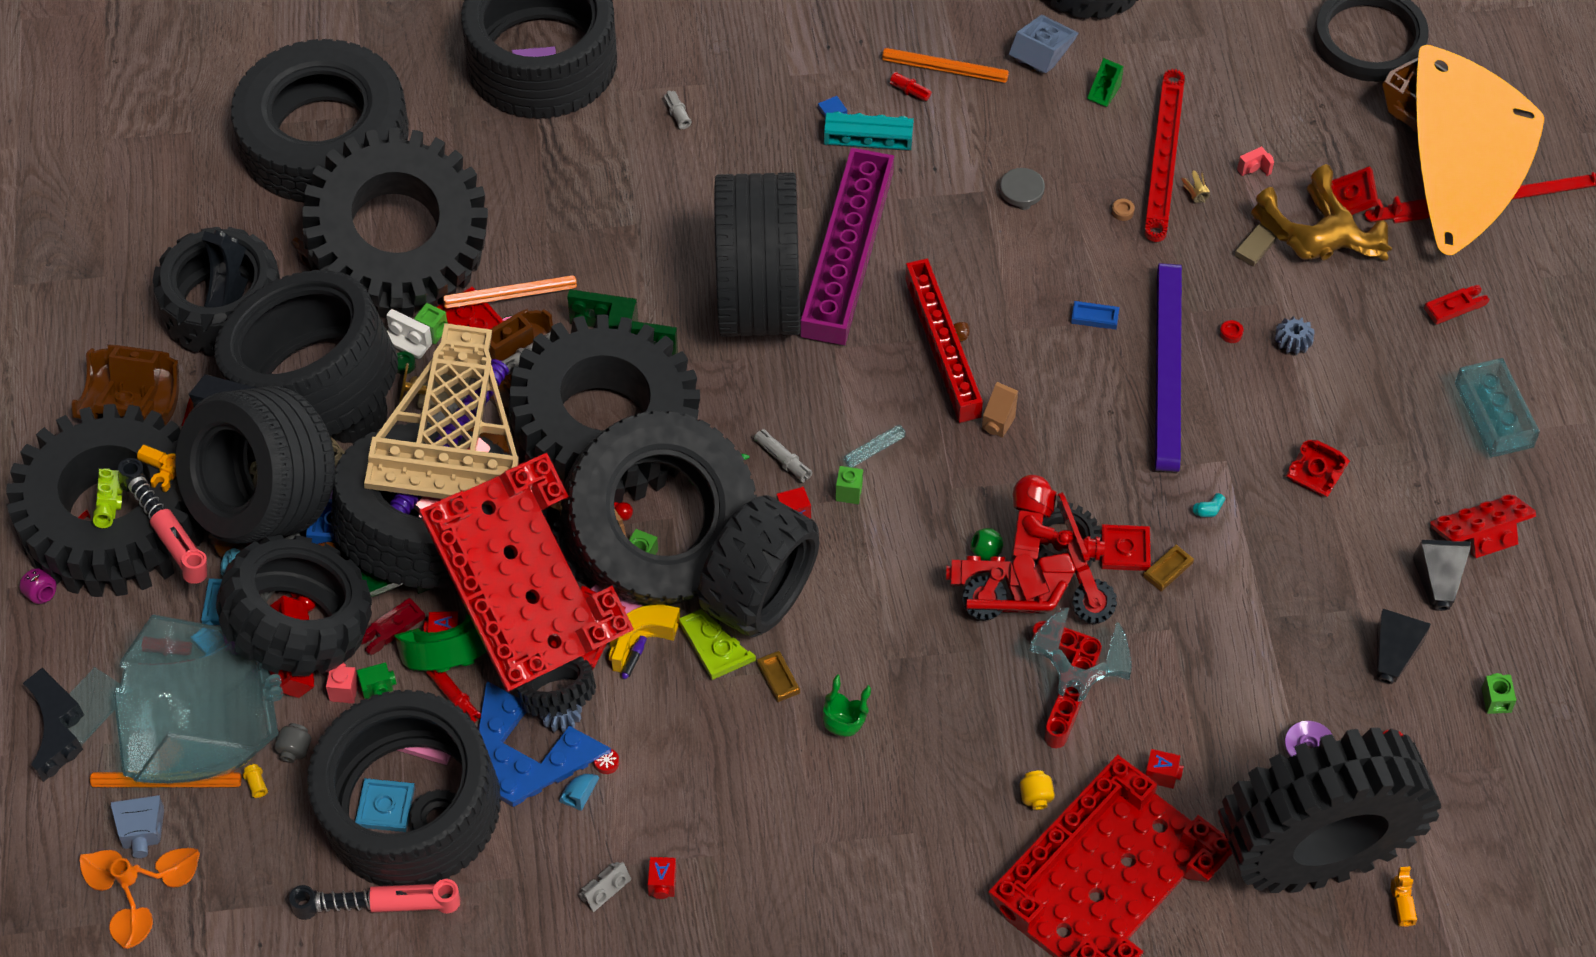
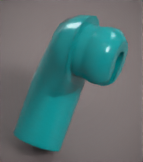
M1216 493L1211 502L1195 503L1192 509L1193 513L1200 517H1214L1225 502V497L1220 493Z

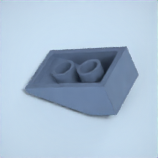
M1040 15L1016 33L1009 55L1015 57V60L1033 66L1038 72L1047 73L1055 67L1074 42L1078 32L1044 15Z

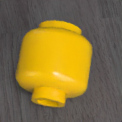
M1043 771L1028 772L1020 781L1022 801L1025 805L1032 806L1033 810L1045 809L1048 807L1047 804L1054 800L1055 794L1052 779L1049 775L1044 774Z

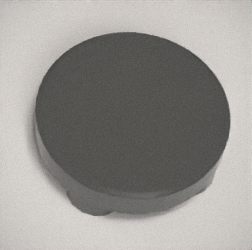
M1015 168L1008 171L1002 177L1000 196L1008 203L1018 206L1019 209L1028 210L1031 205L1036 204L1042 199L1045 183L1041 175L1036 171L1028 168Z

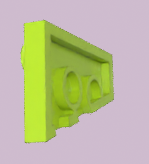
M702 609L679 618L680 626L711 680L756 661V656L750 650L744 649L736 638H732L724 632L722 627Z

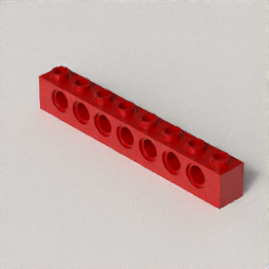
M927 258L906 263L905 280L957 419L961 423L981 418L983 401L929 260Z

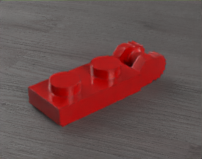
M1474 285L1429 301L1425 304L1424 309L1435 325L1472 310L1479 309L1489 303L1490 299L1487 295L1472 299L1482 291L1479 285Z

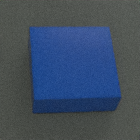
M838 96L818 103V109L825 119L826 113L841 112L847 114V109Z

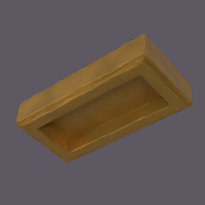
M1175 545L1144 573L1143 577L1162 592L1193 564L1194 558L1178 545Z
M780 651L757 659V664L777 702L800 694V688Z

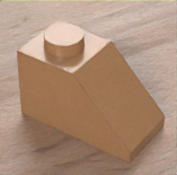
M999 382L995 384L983 415L982 429L986 430L989 434L1004 437L1016 416L1017 390Z

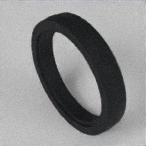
M1327 0L1321 7L1315 22L1314 40L1321 57L1336 71L1361 81L1383 82L1390 71L1419 57V49L1428 44L1429 29L1424 14L1411 0ZM1360 5L1378 6L1396 13L1405 20L1412 30L1414 44L1407 53L1397 59L1386 62L1363 61L1346 54L1334 43L1330 36L1328 25L1335 15L1347 8Z

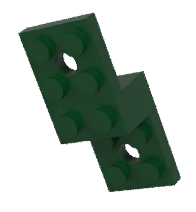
M569 289L567 298L570 324H572L573 318L584 316L587 326L595 327L597 315H608L609 329L618 330L621 317L632 319L631 333L638 335L643 325L647 324L654 328V345L666 335L673 341L672 355L678 353L677 327L639 322L637 299Z

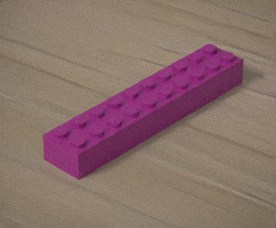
M851 148L801 319V337L846 346L894 173V155Z

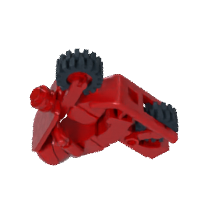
M1027 475L1020 478L1013 488V505L1016 510H1019L1011 559L1014 560L1013 563L1005 561V557H990V561H981L980 556H966V560H951V566L946 565V580H950V586L964 587L966 580L970 576L979 573H989V576H979L972 579L963 592L962 602L965 611L977 620L988 621L996 618L1001 612L1050 613L1057 606L1074 572L1079 586L1073 593L1072 606L1074 613L1079 616L1080 620L1093 624L1104 622L1111 617L1117 606V595L1114 593L1113 587L1109 586L1105 581H1100V579L1094 580L1087 564L1090 558H1095V561H1099L1100 556H1104L1105 542L1100 541L1098 536L1095 539H1090V536L1082 539L1064 493L1057 494L1056 491L1052 490L1050 484L1038 475ZM1055 501H1057L1067 530L1060 532L1054 531L1055 528L1042 525L1043 517L1050 518L1051 514L1054 513ZM1050 543L1057 551L1067 548L1068 553L1040 558L1034 569L1040 544L1048 545ZM1004 577L1006 579L1013 600H1007L1006 590L1004 589L1003 584L1000 583Z

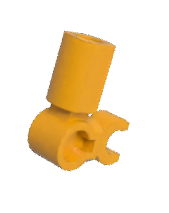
M142 445L137 453V459L160 469V473L153 475L150 482L153 488L159 482H164L161 487L163 492H167L171 486L170 481L177 476L176 454L171 453L167 455L165 452Z
M1399 867L1398 875L1391 879L1392 896L1396 898L1395 907L1399 926L1402 927L1413 926L1417 922L1413 897L1411 896L1413 879L1409 876L1410 867Z

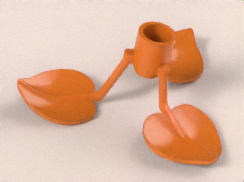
M181 848L163 854L155 865L159 873L140 868L139 865L132 866L120 853L113 850L80 855L81 872L91 888L98 891L107 890L112 887L116 879L125 891L131 910L122 909L112 917L109 926L113 939L124 949L132 948L141 943L148 936L153 925V917L149 909L145 907L136 909L129 890V886L136 881L137 873L139 872L156 879L162 878L164 884L168 887H181L187 884L196 872L200 856L197 849Z

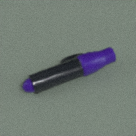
M642 635L639 636L637 642L632 647L631 653L621 672L623 679L631 676L644 650L647 638Z

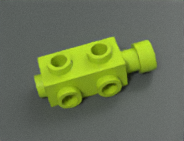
M99 469L96 510L93 513V523L98 528L110 527L113 519H115L116 510H121L122 488L119 484L117 470Z

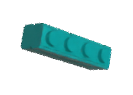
M826 113L824 144L912 150L914 118H907L905 116L886 117L885 115L869 116L862 113Z

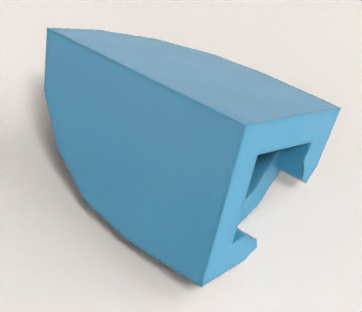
M582 774L573 778L566 786L559 802L582 811L599 780V776L596 774Z

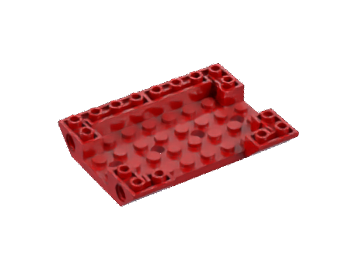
M547 453L513 467L464 492L462 490L418 511L507 692L634 630L613 586L585 599L542 513L544 509L569 497ZM486 502L492 506L493 512L491 515H487L482 511L483 503ZM505 547L513 549L515 553L513 559L505 557ZM527 591H531L536 595L535 604H530L526 600ZM549 636L557 638L558 647L556 649L548 645Z
M1117 754L989 890L988 894L1010 924L1052 957H1141L1144 951L1132 943L1129 938L1183 878L1208 882L1230 858L1232 851L1224 833L1200 815H1197L1191 821L1156 794L1158 785L1156 782ZM1163 824L1167 830L1157 832L1153 829V825ZM1123 858H1131L1134 860L1135 865L1126 867L1122 864L1121 860ZM1093 892L1100 893L1103 896V900L1099 902L1092 901L1089 895ZM1062 927L1070 930L1071 935L1061 937L1057 934V930Z

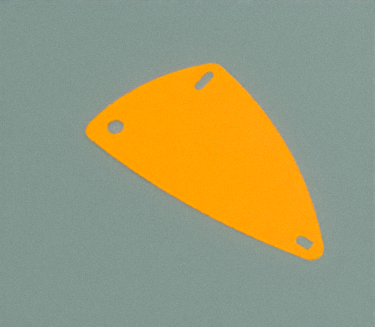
M1424 45L1419 49L1416 96L1421 170L1437 247L1446 255H1454L1485 231L1502 213L1518 191L1535 156L1543 129L1544 116L1523 94L1484 67L1444 49ZM1435 61H1444L1448 66V70L1446 72L1437 70L1434 65ZM1513 109L1531 112L1534 114V118L1530 119L1515 115ZM1446 232L1452 234L1453 245L1445 244Z

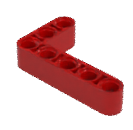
M1039 621L1033 628L1031 642L1033 648L1039 652L1072 663L1047 721L1044 738L1046 744L1051 748H1061L1067 742L1099 664L1102 646L1100 641L1094 637L1048 621ZM1077 671H1083L1085 674H1080ZM1069 691H1076L1077 694H1072ZM1060 711H1067L1069 714H1063ZM1052 731H1059L1061 734H1054Z

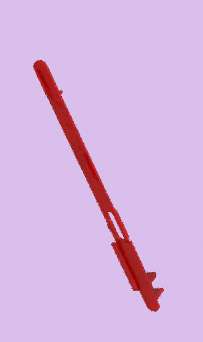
M1592 172L1590 175L1521 185L1512 199L1596 186V174ZM1398 196L1394 197L1393 203L1388 205V207H1383L1381 200L1378 199L1379 205L1365 213L1366 220L1370 222L1393 219L1394 223H1402L1430 218L1426 199L1401 203Z

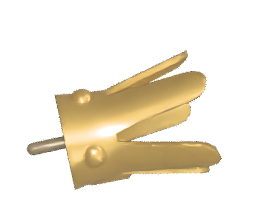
M1193 171L1192 176L1195 188L1186 178H1182V182L1185 184L1183 186L1192 194V199L1195 203H1205V200L1210 196V191L1205 185L1203 173H1201V182L1197 172Z

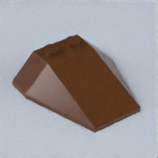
M1418 57L1390 71L1382 84L1389 113L1395 119L1403 121L1410 126L1416 133H1418L1416 98ZM1436 62L1434 63L1437 70L1441 72L1447 71Z

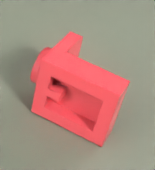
M1261 146L1240 156L1237 171L1243 176L1248 173H1254L1261 168L1269 176L1272 174L1274 159Z

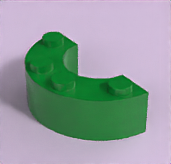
M469 614L466 615V619L461 624L445 631L423 632L417 628L395 634L401 662L409 670H436V672L442 673L454 666L471 665L475 662L474 659L487 652Z

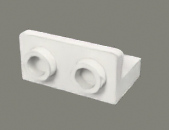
M391 309L386 315L389 327L387 332L394 347L401 351H407L420 359L432 345L430 327Z

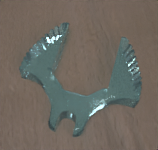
M1069 607L1060 609L1061 611L1053 614L1033 637L1029 651L1043 655L1051 661L1059 675L1058 693L1062 697L1066 688L1074 687L1079 692L1078 701H1083L1086 699L1091 686L1099 680L1108 676L1126 680L1130 679L1132 671L1130 649L1127 636L1117 621L1106 662L1100 663L1088 670L1072 666L1062 650L1058 649Z

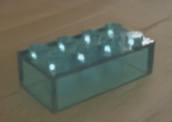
M1499 358L1459 368L1455 386L1490 457L1534 448L1540 430L1504 359Z

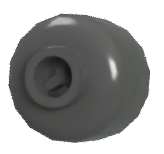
M290 723L289 726L281 728L275 743V750L280 754L282 760L293 763L295 760L305 758L311 743L308 729L295 723Z

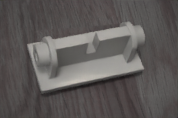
M624 862L611 863L609 867L598 875L599 882L593 879L589 884L580 889L581 893L578 896L583 902H588L592 912H595L632 880Z

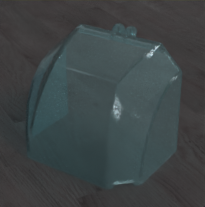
M151 615L121 659L120 667L124 668L120 687H115L113 693L123 775L133 778L136 782L144 783L206 781L228 775L247 764L279 735L274 702L280 700L284 695L283 689L280 687L282 683L281 677L278 674L269 676V671L262 668V663L255 659L248 661L236 651L235 641L228 642L221 627Z

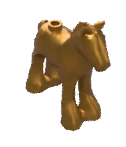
M1327 164L1318 167L1311 175L1312 182L1307 187V191L1315 205L1325 217L1315 226L1292 223L1284 217L1278 209L1277 195L1273 187L1262 190L1256 197L1258 204L1251 211L1253 217L1260 220L1261 224L1271 230L1279 240L1286 242L1287 245L1292 247L1301 259L1312 260L1320 257L1322 260H1327L1333 255V251L1349 248L1369 257H1379L1382 260L1388 261L1387 252L1392 251V247L1388 245L1387 222L1384 220L1377 221L1369 232L1361 231L1357 227L1351 213L1333 194L1331 189L1333 171Z

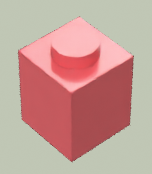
M338 666L329 671L326 689L330 702L354 704L359 683L355 667Z

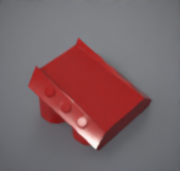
M1307 440L1303 442L1300 448L1301 452L1296 460L1292 462L1285 476L1321 496L1328 497L1350 460L1341 451L1323 442Z

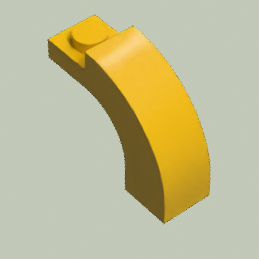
M647 605L627 613L634 630L610 642L609 661H612L613 671L622 672L629 652L640 635L646 638L659 637L674 641L679 627L680 608L668 605Z

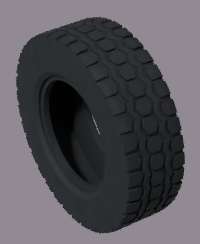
M318 39L307 40V42H296L291 46L286 45L279 48L278 51L274 50L267 54L265 58L262 57L257 61L255 66H251L246 72V76L243 75L232 99L231 121L240 158L245 168L263 188H267L273 194H279L280 197L289 200L292 198L294 201L304 203L307 185L312 186V173L317 165L325 168L326 154L333 148L339 154H342L343 144L346 139L353 136L359 145L364 144L365 132L376 129L379 140H385L388 137L389 128H400V140H408L409 126L405 98L396 73L381 56L376 53L373 54L372 50L364 46L361 48L360 45L352 42L333 41V39L318 41ZM314 101H340L355 107L362 113L358 122L350 130L338 137L324 141L299 140L279 129L283 120L292 111Z
M651 411L650 413L643 412L621 419L602 431L582 450L575 463H573L565 481L564 488L569 497L561 501V519L564 524L565 539L567 538L568 540L567 545L571 554L574 553V559L579 567H583V572L591 580L594 579L596 585L603 590L613 586L618 598L621 597L623 598L622 600L634 604L638 603L639 605L646 606L674 605L699 596L698 589L701 572L714 542L730 518L744 504L757 498V495H754L756 491L754 481L750 478L752 474L748 465L744 464V458L739 450L736 451L734 449L735 445L728 438L725 439L723 437L724 434L715 427L711 428L710 424L701 419L696 420V417L687 414L682 416L678 412ZM655 462L666 464L681 471L694 484L702 501L703 523L696 541L689 550L673 556L654 555L641 550L624 535L615 516L614 496L618 482L630 467L642 463Z
M427 423L426 430L432 427L430 423ZM420 424L394 425L385 438L416 443ZM381 429L365 435L364 438H360L341 456L335 470L331 525L338 546L357 566L360 565L361 569L369 574L373 573L374 576L380 579H387L395 584L400 585L402 583L405 586L416 588L417 586H421V588H449L452 585L455 587L422 518L403 513L387 502L389 498L399 493L364 488L372 437H375ZM466 431L471 437L473 436L472 431ZM435 432L428 437L434 443L436 437H439V433ZM479 435V438L490 446L489 453L509 455L507 452L504 453L500 446L493 444V441ZM463 436L462 440L458 442L457 446H460L463 443L467 442ZM482 504V511L487 515H491L493 512L492 506ZM505 547L504 555L509 559L514 551L510 547Z

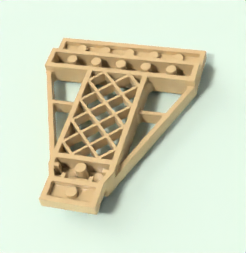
M444 323L441 343L434 351L433 358L378 434L372 437L364 488L445 499L462 490L464 492L518 466L519 456H517L491 365L489 348L492 330ZM447 374L452 375L454 378L445 383L440 376ZM469 377L476 378L478 381L469 386L464 379ZM435 380H436L437 383L440 385V386L437 387L436 389H434ZM428 382L422 413L404 412L423 384ZM459 383L464 389L455 394L450 387ZM481 387L479 398L474 391ZM445 391L450 398L441 403L436 396ZM487 391L493 392L502 425L482 422ZM469 394L474 401L465 406L460 399ZM431 401L436 405L432 409H430ZM456 403L460 410L451 414L447 407ZM478 407L475 417L470 411ZM441 411L447 418L437 423L432 416ZM466 415L470 422L461 426L456 419ZM397 421L420 424L416 443L386 439L385 437ZM429 421L432 427L426 430L427 422ZM452 423L457 430L447 434L442 428ZM474 427L473 436L471 437L466 431ZM438 432L442 439L433 443L428 436ZM483 432L505 435L510 455L477 451L479 435ZM462 435L467 442L457 446L453 439Z

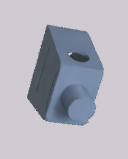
M160 795L111 802L115 824L123 848H132V855L135 858L146 857L148 855V846L160 843L164 806Z

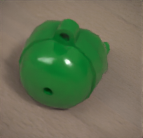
M836 675L833 679L832 691L825 696L823 724L828 731L835 735L850 737L862 728L869 713L867 699L870 697L871 688L867 685L861 693V700L849 701L845 695L838 693L841 682L840 676Z

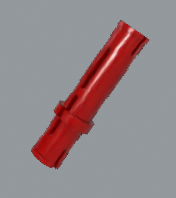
M426 671L427 675L432 678L455 706H459L464 713H467L474 723L478 721L474 716L476 715L477 718H480L481 713L472 705L470 697L458 688L446 672Z

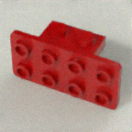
M1508 494L1491 502L1486 501L1472 508L1461 509L1459 512L1448 516H1440L1436 520L1431 521L1430 526L1447 541H1465L1470 539L1471 555L1479 558L1518 545L1517 523L1536 517V511L1515 495Z

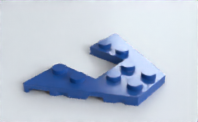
M490 682L486 683L479 731L498 778L501 800L514 807L524 802L527 797L539 794L548 785L563 781L572 776L576 770L589 767V763L611 753L610 747L571 726L566 729L542 763L504 744V741L525 715L526 711L522 708L519 698Z

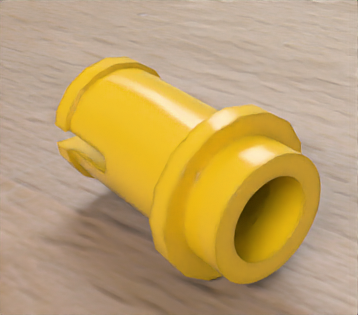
M257 764L247 766L243 774V778L248 781L252 797L254 798L263 797L268 793L262 777L263 770Z

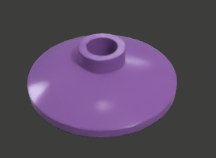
M1302 721L1296 723L1288 730L1285 737V747L1291 757L1296 754L1294 746L1304 742L1312 748L1319 746L1320 737L1332 733L1320 723Z

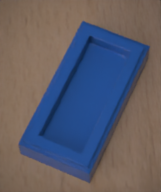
M1074 301L1071 324L1116 330L1119 307Z

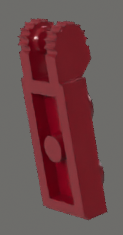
M408 598L373 622L366 629L361 644L365 645L367 642H370L377 634L379 637L366 648L370 655H374L382 650L385 644L387 645L395 640V634L406 632L426 618L425 613L411 598Z

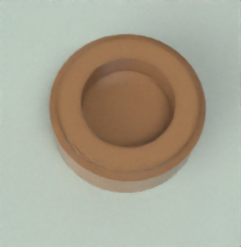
M1118 199L1113 203L1112 215L1120 221L1130 220L1134 215L1135 206L1130 200Z

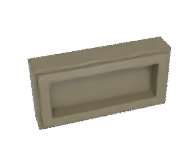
M1259 223L1236 250L1235 256L1255 266L1278 238L1271 230Z

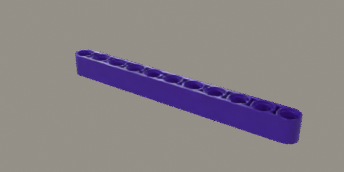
M1158 263L1155 471H1180L1182 265Z

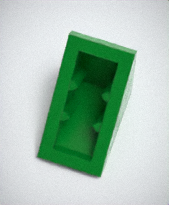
M1103 58L1087 99L1108 107L1121 87L1124 66Z

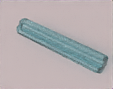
M897 425L844 456L845 463L848 467L852 468L905 437L906 432L901 425Z

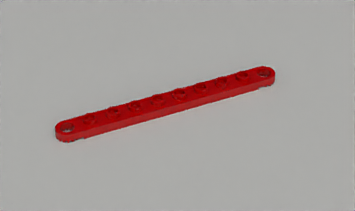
M1177 69L1167 70L1163 75L1144 232L1146 238L1153 242L1164 240L1168 230L1185 75L1180 70L1177 71ZM1169 78H1177L1179 81L1173 83V81H1169ZM1158 228L1162 232H1160V234H1153V231L1151 232V229Z

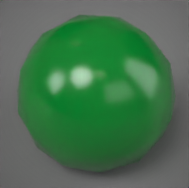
M992 528L980 529L972 537L970 544L971 552L974 556H980L981 561H990V557H998L1002 553L1003 539Z

